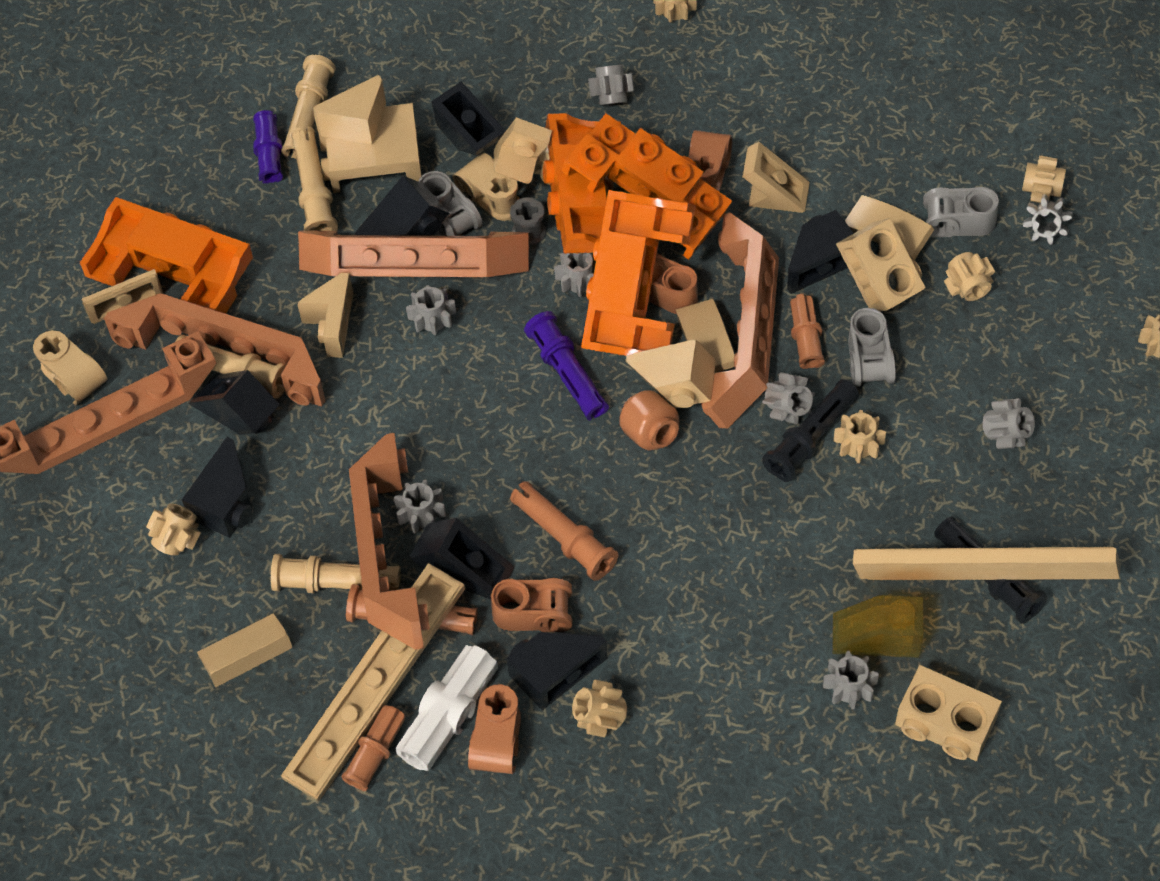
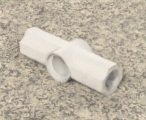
M466 645L443 680L433 682L427 689L420 702L419 715L396 747L397 755L405 760L406 763L420 771L425 770L429 772L453 734L459 735L462 733L461 725L467 717L472 718L476 709V700L498 669L497 661L487 651L476 645Z

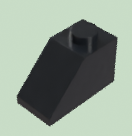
M462 81L431 101L436 125L460 151L477 156L499 141L506 132Z
M402 176L355 234L433 236L439 231L442 222L450 213L423 183Z
M837 210L823 216L817 215L802 225L788 268L787 289L791 294L848 268L836 243L854 233Z
M248 370L214 375L189 402L194 408L239 435L258 434L272 422L273 417L271 414L280 405Z
M226 437L182 498L184 507L196 515L195 522L228 538L232 536L237 527L243 528L251 517L252 504L235 442L233 439Z
M457 518L427 523L409 557L423 569H425L428 563L463 583L465 590L491 599L492 590L495 585L502 580L509 579L515 567Z
M539 632L530 640H522L511 650L509 657H507L509 676L543 711L608 659L607 641L601 635Z

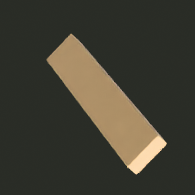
M1114 547L856 549L853 555V565L860 579L868 580L1120 579V562L1117 549Z
M429 563L412 586V588L415 587L418 605L427 604L430 630L422 631L424 648L415 650L381 631L281 775L284 781L318 802L359 745V738L366 735L382 707L388 703L465 590L463 583Z

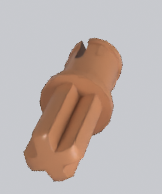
M798 294L796 298L791 299L790 307L794 325L791 329V337L797 343L799 365L802 369L822 367L825 363L820 341L823 330L822 326L817 323L814 301L811 296Z
M385 705L382 707L366 737L359 738L358 744L360 747L346 772L341 776L344 782L362 791L368 789V785L383 758L388 759L391 754L388 749L405 721L404 713L393 706Z

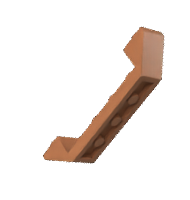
M732 213L724 214L722 231L719 232L718 241L722 252L727 254L735 265L744 266L745 271L744 287L740 291L742 303L741 320L737 323V333L739 336L738 353L734 355L735 370L715 373L711 401L701 403L704 413L719 428L727 429L767 389L779 257L764 236Z
M298 231L299 270L328 276L349 273L350 276L492 277L529 271V232H490L488 236L338 235V231Z
M162 293L107 312L104 317L112 340L123 348L130 349L132 346H136L146 350L160 326L173 335H181V333L190 335L199 331L206 344L212 346L219 344L229 347L233 352L241 356L254 353L273 365L279 363L286 364L281 377L286 395L295 403L307 406L309 403L323 406L326 401L321 380L301 337Z
M199 331L162 348L168 364L167 367L23 436L15 420L0 426V472L39 474L189 401L217 364Z
M390 433L381 438L349 469L362 590L368 623L417 650L424 648L422 631L430 630L427 604L418 605L415 587L390 591L388 576L380 577L379 570L387 569L384 544L376 545L375 540L383 538L380 513L372 514V508L379 507L378 494L401 491L400 474L408 473L405 448L397 449L395 434Z

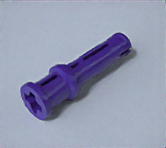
M552 311L541 312L526 323L524 333L529 339H534L541 350V359L545 364L554 367L580 406L586 419L590 421L593 417L597 418L605 414L609 409V405L573 353V341L570 337L563 335L556 324L557 317Z

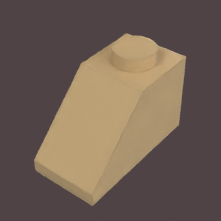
M696 339L636 352L626 356V362L675 408H688L694 404L711 401L716 360Z

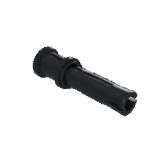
M841 379L838 381L835 387L798 427H792L785 431L783 441L774 451L770 450L764 454L762 462L766 470L783 482L791 481L796 474L795 469L802 461L812 458L815 454L816 443L835 424L847 408L859 397L857 388L847 380ZM832 407L833 409L819 422L820 418Z
M953 516L942 521L934 532L935 537L948 548H985ZM984 580L989 585V594L995 600L1001 599L1016 613L1015 618L1021 624H1025L1035 617L1045 606L1048 596L1043 591L1036 592L1024 580Z

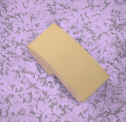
M861 195L845 220L852 232L856 233L873 222L891 218L892 222L903 233L904 246L910 258L915 260L933 233V227L895 206Z
M714 299L676 309L678 322L686 341L696 339L716 360L714 374L733 368L735 354Z

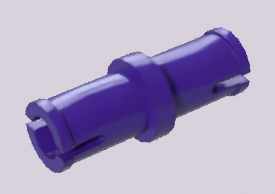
M262 110L253 116L256 133L253 151L258 157L259 181H262L264 184L280 182L283 179L280 163L283 146L281 139L278 138L277 115L273 114V111Z

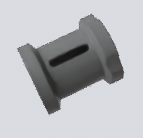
M525 197L518 199L510 208V217L514 223L512 232H529V246L536 245L546 236L545 225L541 222L544 218V207L541 202L536 201L534 198Z

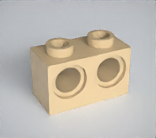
M891 218L873 222L836 243L868 308H874L880 312L887 311L926 288L921 280V269L916 261L910 258L904 246L903 233L892 222ZM872 238L879 244L878 255H875L871 249ZM890 273H892L897 280V286L895 290H893L889 285Z
M919 665L898 708L895 725L901 727L902 732L913 740L925 741L928 739L941 745L944 752L953 758L965 760L968 757L977 761L996 722L1002 701ZM928 704L936 711L925 713L920 711L916 705ZM957 723H971L977 730H962Z

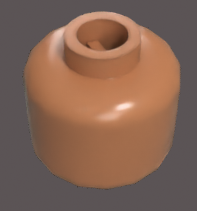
M652 390L641 391L625 402L620 414V427L639 447L648 451L657 450L668 446L677 437L680 416L676 408L660 394Z

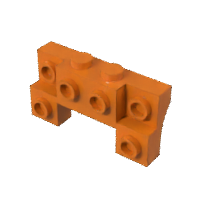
M567 113L548 114L545 128L552 130L548 144L550 159L543 162L544 183H550L551 192H548L547 198L549 215H555L557 230L561 232L564 253H593L595 242L601 236L607 201L604 180L593 193L587 189L590 180L574 169L566 175L562 172V168L566 158L586 133L589 134L599 121L581 120Z
M605 113L589 134L586 133L566 158L562 168V172L566 175L574 169L590 180L587 189L593 193L609 173L608 178L630 194L696 205L689 245L681 244L686 247L683 256L688 260L719 223L732 203L731 199L701 179L704 172L697 167L692 159L680 156L667 147L660 137L655 134H649L642 128L637 133H634L607 113Z
M608 190L601 236L596 240L593 249V258L596 264L594 276L590 278L586 290L589 305L581 348L627 356L628 354L671 345L675 323L646 318L659 240L689 245L696 205Z
M115 197L106 210L96 239L80 261L85 277L110 286L123 282L133 266L147 271L155 269L158 275L189 285L181 300L226 314L237 297L235 286L252 261L253 255L250 244L214 232L205 225H194L180 220L171 213H160Z

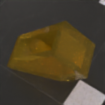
M878 595L833 613L832 654H846V651H850L852 655L919 658L923 640V597Z

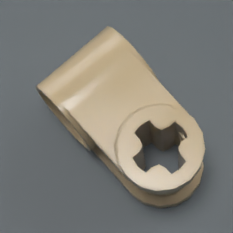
M482 152L453 175L454 184L462 193L465 191L470 195L472 202L477 203L495 219L502 221L511 220L510 208L520 199L516 195L518 191L517 180L496 173L494 171V159L487 153Z
M52 330L44 332L36 338L33 350L35 356L41 362L42 372L58 387L64 396L69 394L75 399L73 404L78 405L108 380L100 365L90 355L80 350L65 334Z

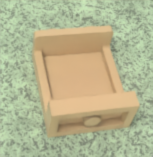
M413 103L386 106L372 144L322 137L319 134L321 152H327V158L321 159L323 180L331 181L333 193L341 192L340 180L402 172H406V177L419 181L420 177H422Z

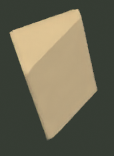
M153 269L82 298V304L91 323L95 324L104 320L107 312L159 293H164L157 273Z
M273 613L198 651L197 654L214 686L217 687L292 648L288 634Z

